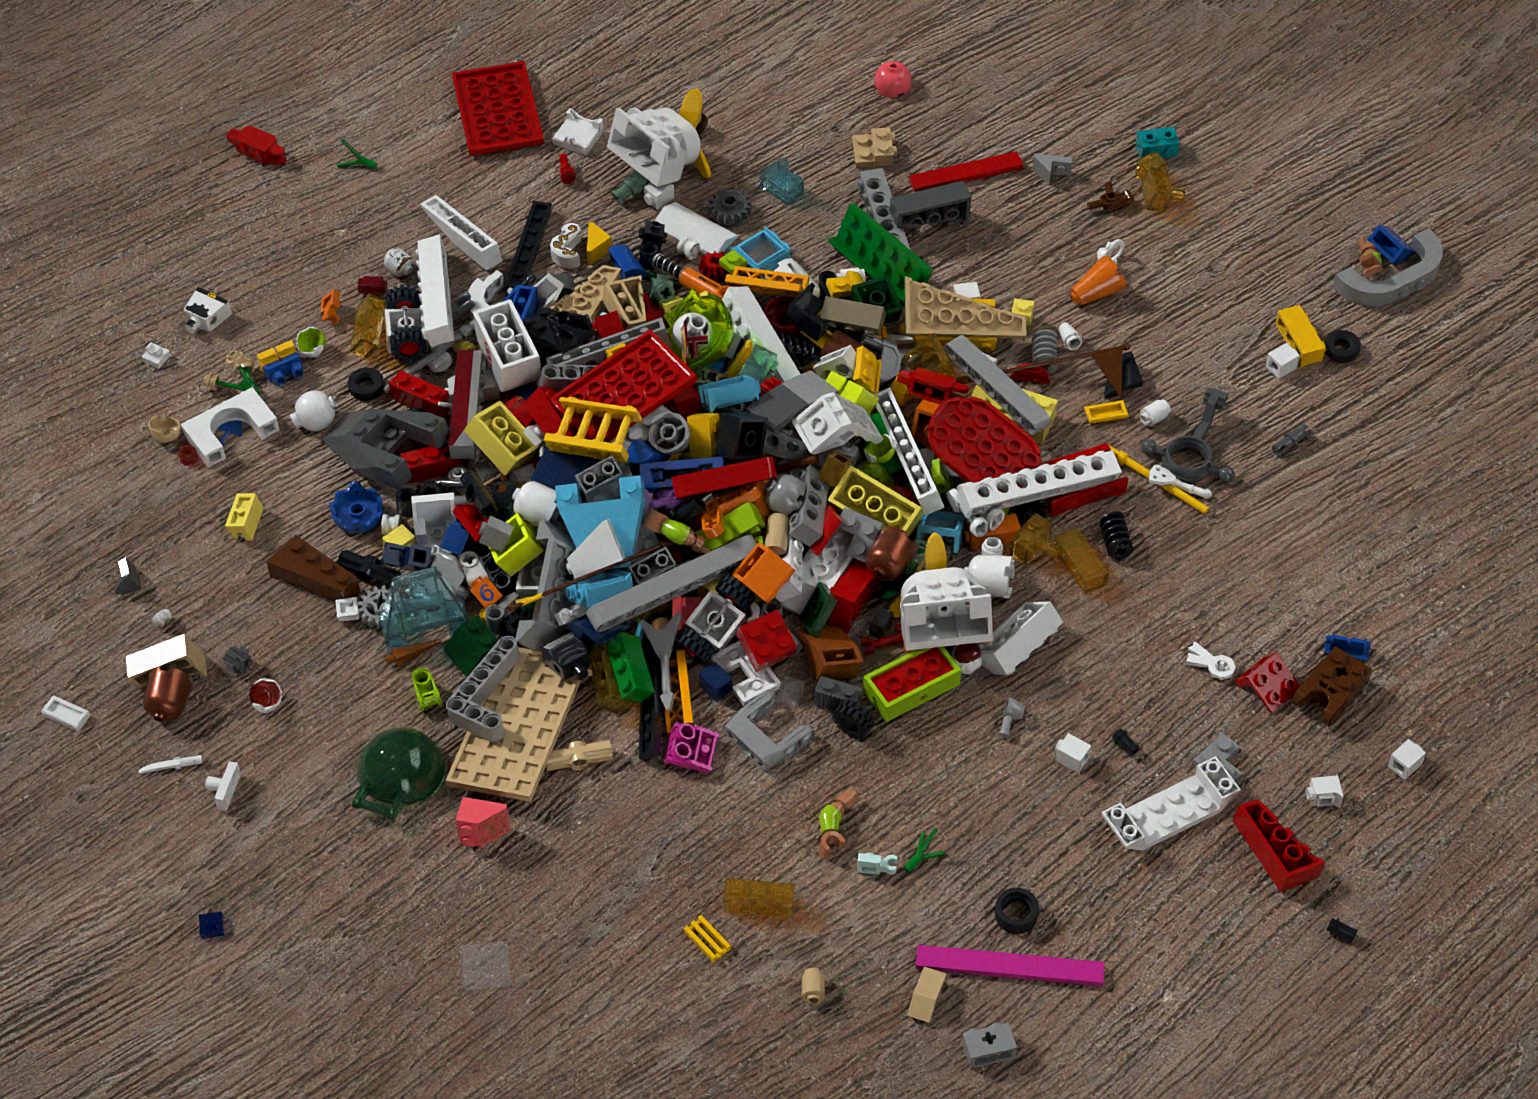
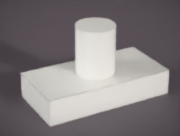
M229 761L223 778L208 776L206 779L205 788L217 791L214 800L219 811L227 812L240 779L241 773L236 762Z

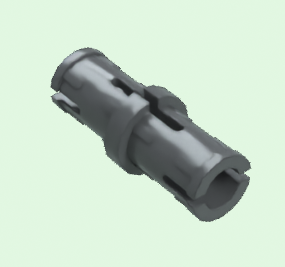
M1302 424L1293 432L1285 434L1282 440L1272 446V451L1277 449L1274 454L1280 457L1290 448L1298 446V442L1311 434L1310 429L1304 431L1309 427L1306 424Z

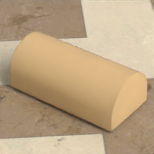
M773 513L767 519L765 546L777 555L787 552L790 519L782 513Z

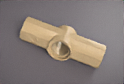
M610 740L586 744L584 741H574L567 748L552 750L546 764L547 771L571 767L573 770H583L590 763L613 760Z

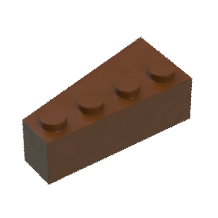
M297 535L266 561L270 577L275 579L281 578L290 585H299L311 593L312 591L317 592L322 597L334 602L338 599L356 597L360 593L358 578Z

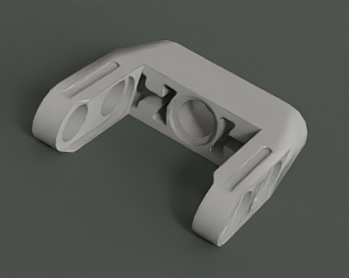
M770 689L765 690L741 708L724 726V732L727 737L764 771L785 762L807 745L816 733L811 726L803 725L777 744L767 737L754 722L770 711L777 700V695Z

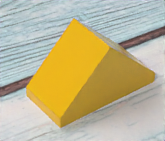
M589 222L587 259L588 264H593L609 253L608 248L612 247L611 236L593 222Z

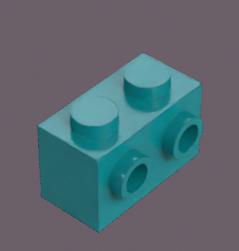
M1174 126L1137 131L1135 143L1141 161L1178 156L1180 144Z

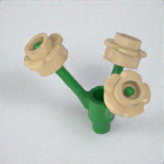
M231 351L226 355L225 363L229 364L230 368H236L244 380L240 385L219 381V375L210 372L209 375H205L204 387H207L208 392L211 390L216 391L218 386L246 391L253 387L257 394L260 395L261 392L256 388L257 385L251 378V374L255 371L254 360L243 358V352Z

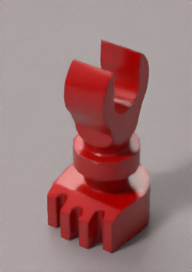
M559 154L561 182L571 184L576 179L574 169L568 163L567 154Z

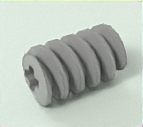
M1044 329L1033 335L1032 364L1057 359L1058 343L1057 334L1054 331ZM1055 363L1041 367L1045 368L1049 374H1052L1057 370L1058 366Z

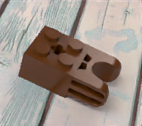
M1335 646L1297 689L1292 703L1300 708L1312 701L1321 703L1325 707L1321 722L1330 726L1367 686L1372 668Z

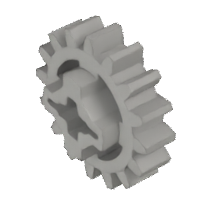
M383 585L378 590L374 586V591L366 590L367 596H360L361 601L357 603L359 617L362 618L363 623L368 622L369 627L376 624L377 629H380L381 625L388 628V623L391 622L395 625L396 618L402 619L401 613L405 612L404 600L400 596L399 591L394 593L393 587L386 590L385 585Z

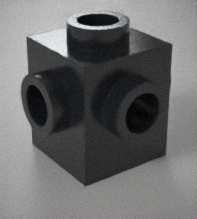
M646 220L644 227H640L638 238L641 239V245L648 242L658 245L660 252L662 244H665L667 239V233L664 232L665 224Z

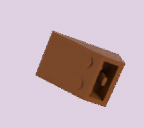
M838 625L824 626L817 638L811 636L806 628H799L797 630L817 682L820 676L835 680L857 678L864 661L857 644Z

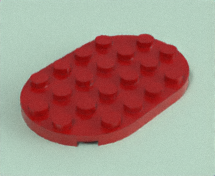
M976 397L951 398L938 406L930 419L928 440L934 454L966 482L977 483L988 477L994 479L1005 473L1015 474L1023 469L1030 468L1032 470L1042 465L1041 451L1035 440L985 400Z

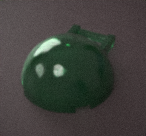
M407 727L388 729L373 737L361 752L358 760L357 780L359 781L360 788L353 799L352 808H363L387 816L388 820L394 822L404 804L410 805L421 800L424 803L436 794L443 783L446 770L443 754L436 742L423 732ZM367 795H370L381 802L393 805L391 808L367 801L365 798Z

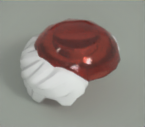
M975 643L956 645L951 651V657L960 667L962 674H971L980 668L982 664V652Z
M262 678L257 680L250 688L248 694L249 701L257 711L270 713L279 706L282 699V691L276 681Z

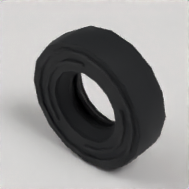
M1336 330L1329 333L1325 339V353L1331 360L1341 363L1351 362L1360 353L1361 342L1350 331ZM1344 342L1350 348L1345 351L1339 350L1335 347V343Z
M364 367L353 371L348 378L347 384L349 392L354 398L367 401L378 397L382 393L384 380L378 370ZM368 379L374 382L369 388H360L358 386L362 380Z

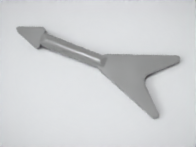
M679 612L675 613L663 630H657L644 620L640 621L657 656L660 658L663 690L660 698L668 712L671 711L675 695L671 692L669 658L681 620Z

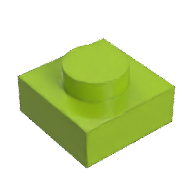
M733 249L719 259V265L733 275L735 266L745 267L747 266V260Z

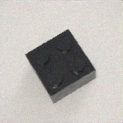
M721 413L715 454L732 460L762 458L768 418L753 413Z

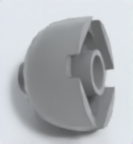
M664 412L657 415L650 423L651 427L648 432L650 444L657 451L666 455H675L682 452L688 446L691 440V429L688 422L680 414Z
M782 474L777 476V478L770 479L765 486V502L768 508L773 513H782L788 516L800 503L797 499L799 495H804L805 483L790 474Z

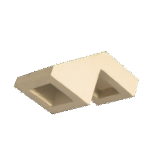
M924 966L914 990L907 1016L928 1023L931 1022L947 973Z

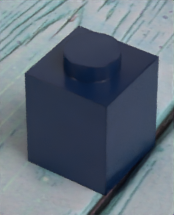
M714 662L710 666H705L700 671L699 686L717 702L732 691V677Z

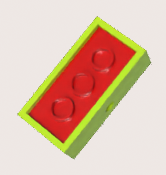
M944 647L917 649L863 676V692L883 719L888 722L960 685L961 669Z

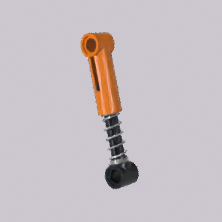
M648 242L639 247L640 263L644 269L652 270L657 268L670 277H674L675 280H679L680 285L698 295L707 291L718 302V310L722 313H727L721 300L728 287L732 286H722L692 268H681V265H676L675 261L670 262L669 258L665 259L664 255L659 252V247L655 243Z

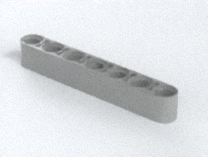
M960 335L944 345V351L948 358L1029 434L1035 435L1051 425L1048 413L964 335Z

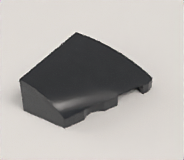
M1132 351L1122 354V394L1123 390L1143 387V379ZM1107 379L1104 398L1118 396Z

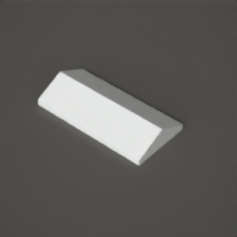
M677 202L664 206L655 220L665 224L664 232L672 239L679 242L682 237L688 236L691 238V241L700 243L699 253L704 256L707 252L712 254L714 250L716 253L724 252L737 239L736 234Z

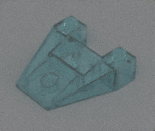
M435 566L393 577L379 621L387 653L392 652L391 648L408 646L406 635L447 625L450 637H452L459 625L469 620L463 598Z

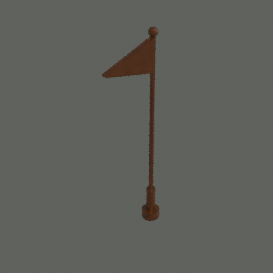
M1124 343L1122 346L1002 371L1006 374L1092 356L1118 396L1121 397L1123 350L1128 351L1130 349V344ZM968 375L956 378V382L961 384L974 382Z

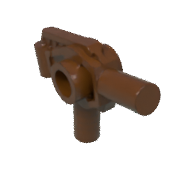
M1106 182L1104 184L1106 193L1100 196V200L1087 202V208L1091 210L1102 207L1106 210H1114L1131 205L1134 197L1130 190L1124 193L1113 192L1112 183Z

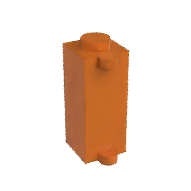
M1016 514L1005 515L1003 521L995 530L991 531L988 528L986 535L981 537L973 535L970 531V522H965L966 531H963L965 543H969L971 551L982 549V544L988 537L1000 539L1003 545L1020 543L1021 528Z

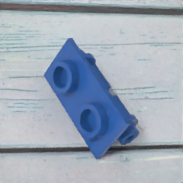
M1334 633L1326 635L1324 654H1329L1336 646L1358 660L1368 661L1371 642L1367 641V639H1347V637L1334 635Z

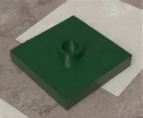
M820 581L817 583L799 615V619L810 635L816 638L838 602L828 586Z

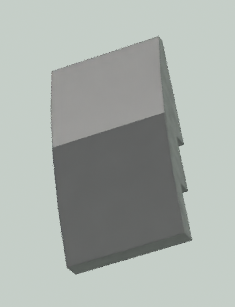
M808 371L776 386L762 395L759 400L754 401L746 410L747 413L767 417V429L776 434L786 424L793 426L792 420L822 395L832 392L839 394V391L813 371Z

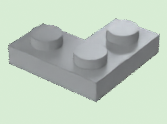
M844 507L840 515L843 517V520L838 528L854 535L846 555L866 563L867 553L884 524Z
M1222 733L1193 760V765L1197 767V765L1216 756L1233 780L1237 782L1241 779L1242 772L1231 765L1228 760L1239 751L1240 746Z

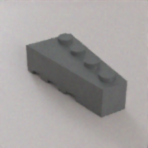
M960 181L890 198L889 212L897 228L920 227L922 224L937 226V223L944 222L947 225H954L955 222L969 224L972 197L965 183Z

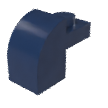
M386 542L384 543L381 564L398 567L400 570L425 571L429 568L432 548L416 544L403 546Z

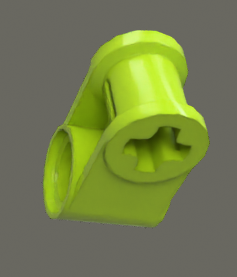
M426 668L414 670L412 682L420 711L423 712L425 708L434 705L441 706L442 700L430 671Z

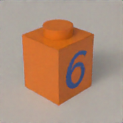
M479 576L471 583L473 588L470 591L485 609L503 597L487 577L482 579Z

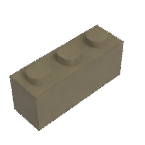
M825 296L820 319L830 325V330L839 328L848 333L860 332L864 334L867 332L873 336H881L886 312L883 306Z

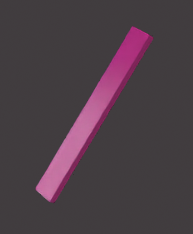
M918 945L916 969L923 970L925 966L941 972L1103 986L1104 962L926 945Z

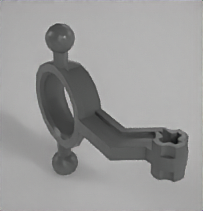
M1208 387L1202 402L1206 404L1202 420L1193 436H1179L1165 447L1157 446L1156 442L1152 439H1146L1141 444L1142 452L1146 455L1154 453L1161 455L1162 467L1168 469L1181 482H1199L1207 478L1210 473L1219 476V479L1223 482H1231L1235 477L1234 470L1227 466L1222 468L1214 466L1211 449L1204 441L1211 427L1216 409H1224L1228 394ZM1189 448L1201 453L1206 462L1196 468H1186L1174 463L1170 455L1178 449Z

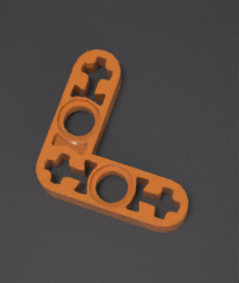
M756 483L745 485L705 503L706 510L701 514L702 529L708 539L716 538L724 532L723 514L740 507L748 501L753 502L761 496L762 493Z

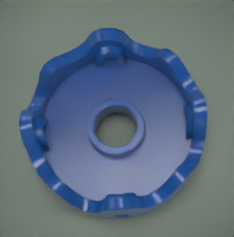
M358 481L351 482L346 490L337 491L334 501L329 503L335 525L348 533H363L373 529L381 521L384 513L382 497H380L377 490L373 487L366 489ZM355 509L363 510L361 513L358 514L353 513Z

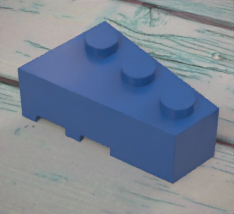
M517 285L503 300H512L522 321L527 317L535 315L539 306L537 287Z

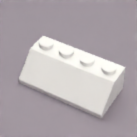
M1025 602L993 631V641H988V646L980 643L969 655L974 660L981 657V665L994 675H1009L1015 671V667L1020 662L1029 658V654L1034 649L1042 646L1043 641L1048 636L1056 633L1057 628L1063 621L1051 602Z

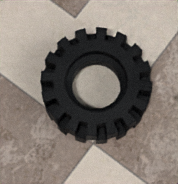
M844 699L833 712L832 718L834 723L838 724L837 727L839 729H843L842 732L844 734L847 732L849 737L852 738L854 736L855 739L861 740L874 726L875 719L871 717V712H867L868 709L866 707L863 708L861 706V703H856L853 699L851 701L850 699Z

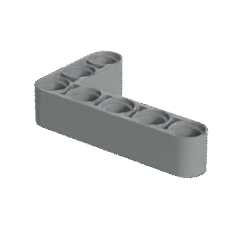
M504 636L499 639L446 702L451 723L491 742L500 741L505 735L502 718L499 714L480 705L518 662L520 653L514 637Z

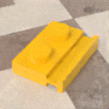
M864 346L857 348L853 381L875 395L879 391L882 361L880 359L877 360L876 356Z

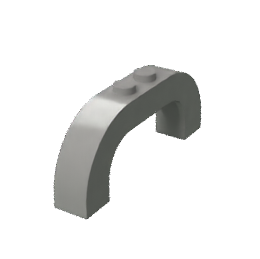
M1428 228L1414 235L1411 244L1421 262L1382 281L1365 279L1352 267H1349L1335 275L1333 288L1345 299L1363 306H1383L1401 298L1403 299L1412 292L1423 289L1424 286L1435 279L1443 255L1441 242L1435 233Z

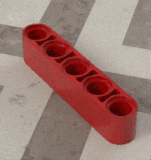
M773 456L679 475L672 477L671 480L675 498L680 499L777 478Z

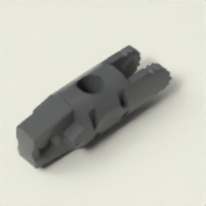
M469 292L463 293L451 302L453 323L475 307Z

